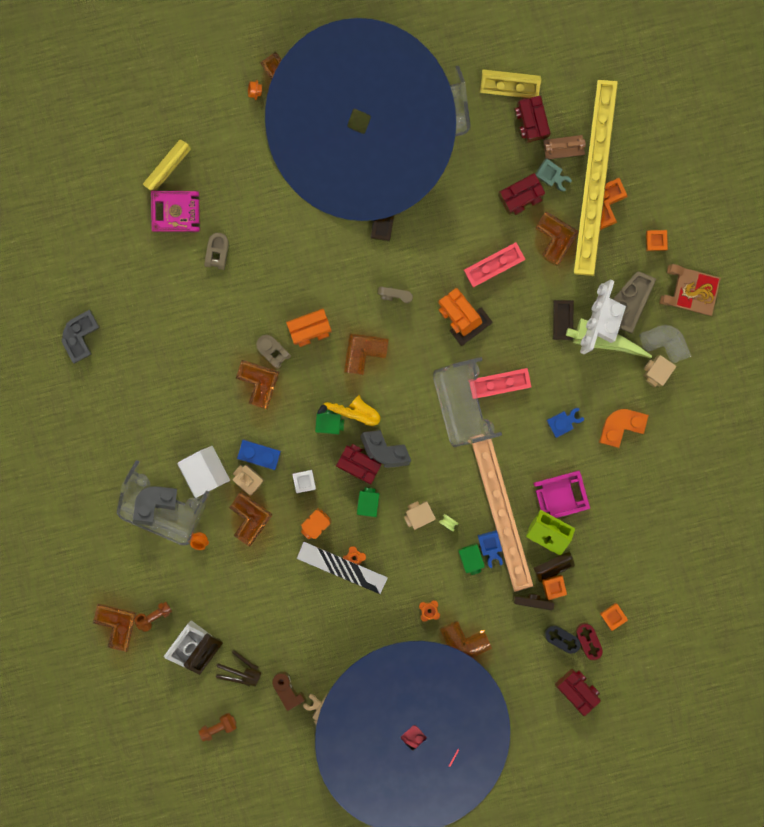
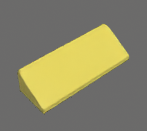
M482 70L480 93L532 98L539 96L541 76Z
M179 140L145 180L143 185L150 191H157L191 150L190 146L186 142Z

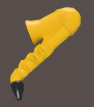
M360 395L353 400L348 408L337 403L325 402L317 412V414H322L330 410L368 426L378 425L381 419L376 409L366 404Z

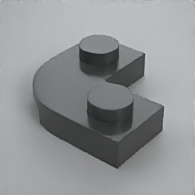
M91 310L71 319L66 323L63 331L62 343L74 364L92 355L83 337L99 329L100 326Z
M381 430L362 433L361 439L370 459L374 458L384 464L386 468L410 464L411 459L405 444L387 447Z
M157 486L143 489L135 500L132 523L153 525L155 508L175 510L177 489Z

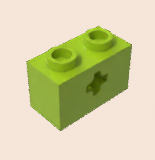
M540 510L530 524L526 537L561 556L572 541L575 528Z

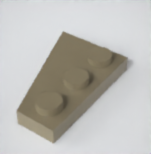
M638 271L613 298V300L626 306L619 329L631 334L633 333L656 278Z

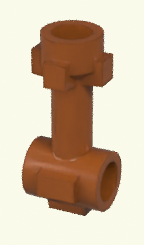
M160 603L158 605L159 609L147 616L145 614H138L135 617L136 627L144 632L149 631L152 628L151 622L162 615L167 617L172 612L168 603Z
M226 713L219 718L220 723L210 728L206 725L201 727V730L198 732L202 741L212 740L213 734L224 729L226 733L235 730L237 722L234 716Z

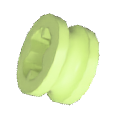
M444 514L443 520H440L439 523L454 532V526L459 523Z

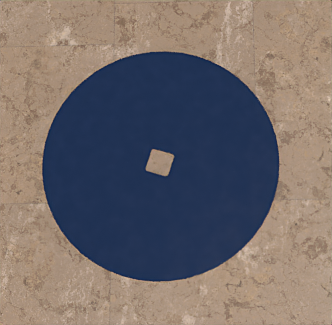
M351 18L320 26L301 38L287 52L271 80L265 106V127L272 157L286 182L301 198L313 207L335 217L347 220L369 221L387 218L407 210L426 196L436 185L444 173L454 147L457 123L456 107L444 70L426 46L407 31L395 25L374 19ZM353 109L371 116L364 134L347 126Z
M406 641L384 646L370 652L352 664L338 678L327 694L319 713L315 732L316 759L326 787L338 804L349 814L372 827H444L457 821L480 804L492 790L504 768L510 745V719L507 705L501 690L489 672L464 652L448 645L429 641ZM413 725H416L427 738L417 748L411 750L401 739V736ZM459 749V751H458V753H457V755H456V757H455L453 763H452L451 766L449 767V765H450V763H451V761H452L454 755L456 754L457 750Z

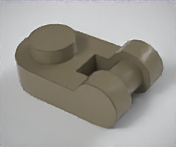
M215 233L209 238L205 267L211 268V266H214L220 270H225L229 241L224 234ZM213 253H219L220 258L214 259Z
M378 287L377 294L381 295L383 300L392 301L393 297L401 298L404 303H410L413 300V295L409 291Z
M263 335L257 340V349L277 370L282 366L281 363L285 359L288 360L291 357L272 336ZM277 349L280 354L274 358L271 354Z

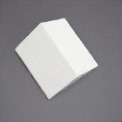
M213 446L200 450L177 463L195 498L230 481Z
M191 620L164 655L165 659L185 667L184 663L208 632Z

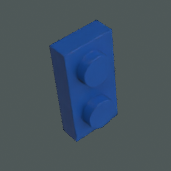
M242 440L237 459L276 470L281 451Z

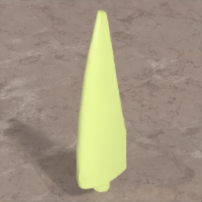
M581 318L577 329L568 328L566 336L574 338L573 343L581 345V341L587 332L586 325L588 321ZM617 334L616 340L612 343L597 336L594 348L622 351L652 358V355Z

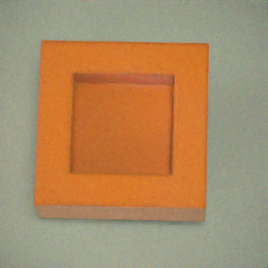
M667 230L646 231V251L668 250Z
M562 575L542 580L547 600L567 595Z
M617 603L600 613L611 631L628 621Z

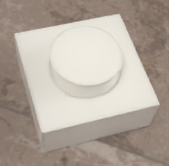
M312 470L292 474L296 493L316 489Z

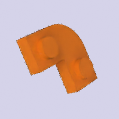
M620 178L606 183L600 230L617 223L610 205L628 197Z
M620 409L613 412L605 420L599 443L619 448L624 429L644 434L649 415L628 409Z

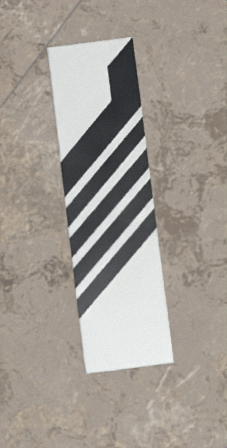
M303 542L297 559L378 594H381L388 578L306 542Z

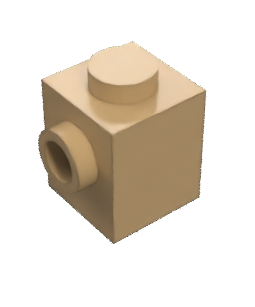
M659 355L653 361L650 360L644 368L646 372L643 376L647 378L646 382L653 387H660L666 383L677 366Z
M416 501L408 505L407 515L404 516L408 527L413 526L414 530L436 520L427 501L421 504Z

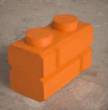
M455 288L439 300L440 309L438 310L444 319L449 318L451 320L450 326L456 334L460 332L463 336H466L482 324L481 317L458 288Z
M324 308L286 322L294 345L299 344L300 347L311 344L310 340L318 338V341L330 337L329 333L332 332Z
M317 508L301 525V533L307 539L311 537L316 539L331 524V518L321 509Z

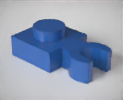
M579 408L572 409L568 416L563 411L546 420L555 438L574 429L571 423H580L584 420V417L580 419L574 417L575 412L579 411Z
M497 530L478 535L483 556L489 555L487 558L488 566L492 568L491 562L493 559H498L499 564L503 565L502 557L497 553L502 551Z

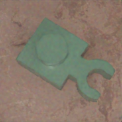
M548 159L543 161L535 173L537 178L551 187L555 183L560 191L566 190L561 185L563 180L568 183L572 181L568 176H561L562 169Z

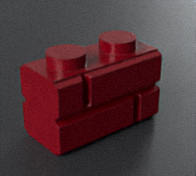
M541 96L518 101L514 112L516 119L521 121L522 126L519 127L521 138H525L526 143L548 138L551 133Z
M535 173L498 193L509 215L512 213L515 215L522 213L526 210L524 207L532 204V206L539 204L543 201L542 197L545 195V191Z
M354 444L351 447L347 445L336 467L371 485L382 463L374 458L370 459L369 456L361 453L362 448Z
M570 669L555 685L584 717L601 702L598 697L600 692L593 685L589 687L584 682L587 678L580 670L575 672L573 669Z

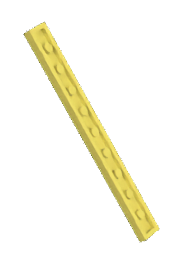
M598 80L574 268L575 275L595 276L618 81Z

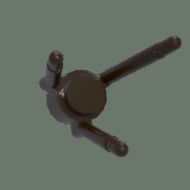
M235 650L232 653L249 666L250 669L246 668L243 673L219 663L216 665L218 668L241 676L242 679L219 674L216 675V678L241 683L249 687L250 685L256 687L262 673L257 670L259 666L252 664Z

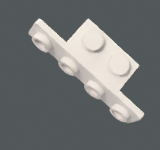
M611 279L602 283L597 290L598 297L592 306L593 313L586 325V335L581 341L580 353L582 354L593 350L597 336L610 343L616 340L626 306L609 298L614 285V281Z

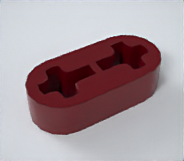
M588 623L578 625L576 635L584 654L590 660L599 659L602 656L603 650L594 628ZM584 627L587 630L590 629V632H588L589 640L584 635H580ZM589 643L598 648L594 656L592 653L588 654V651L591 650Z

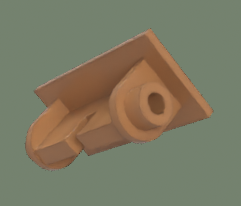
M583 135L543 140L545 158L548 160L585 155L584 147H586Z

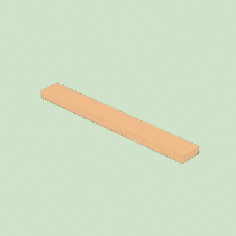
M488 434L471 439L513 590L516 592L533 587L491 436Z

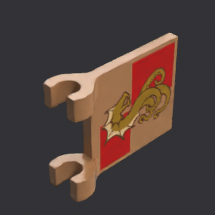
M675 264L668 265L666 273L678 275L674 296H661L659 304L712 316L721 278L686 269Z

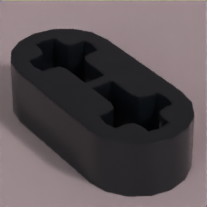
M550 625L545 629L544 635L546 640L570 654L576 653L580 649V641L573 634L556 625ZM556 629L557 634L561 636V639L559 640L556 637L550 639L551 635L549 634V632H554ZM564 639L568 641L574 639L576 646L567 649L568 645L563 641Z

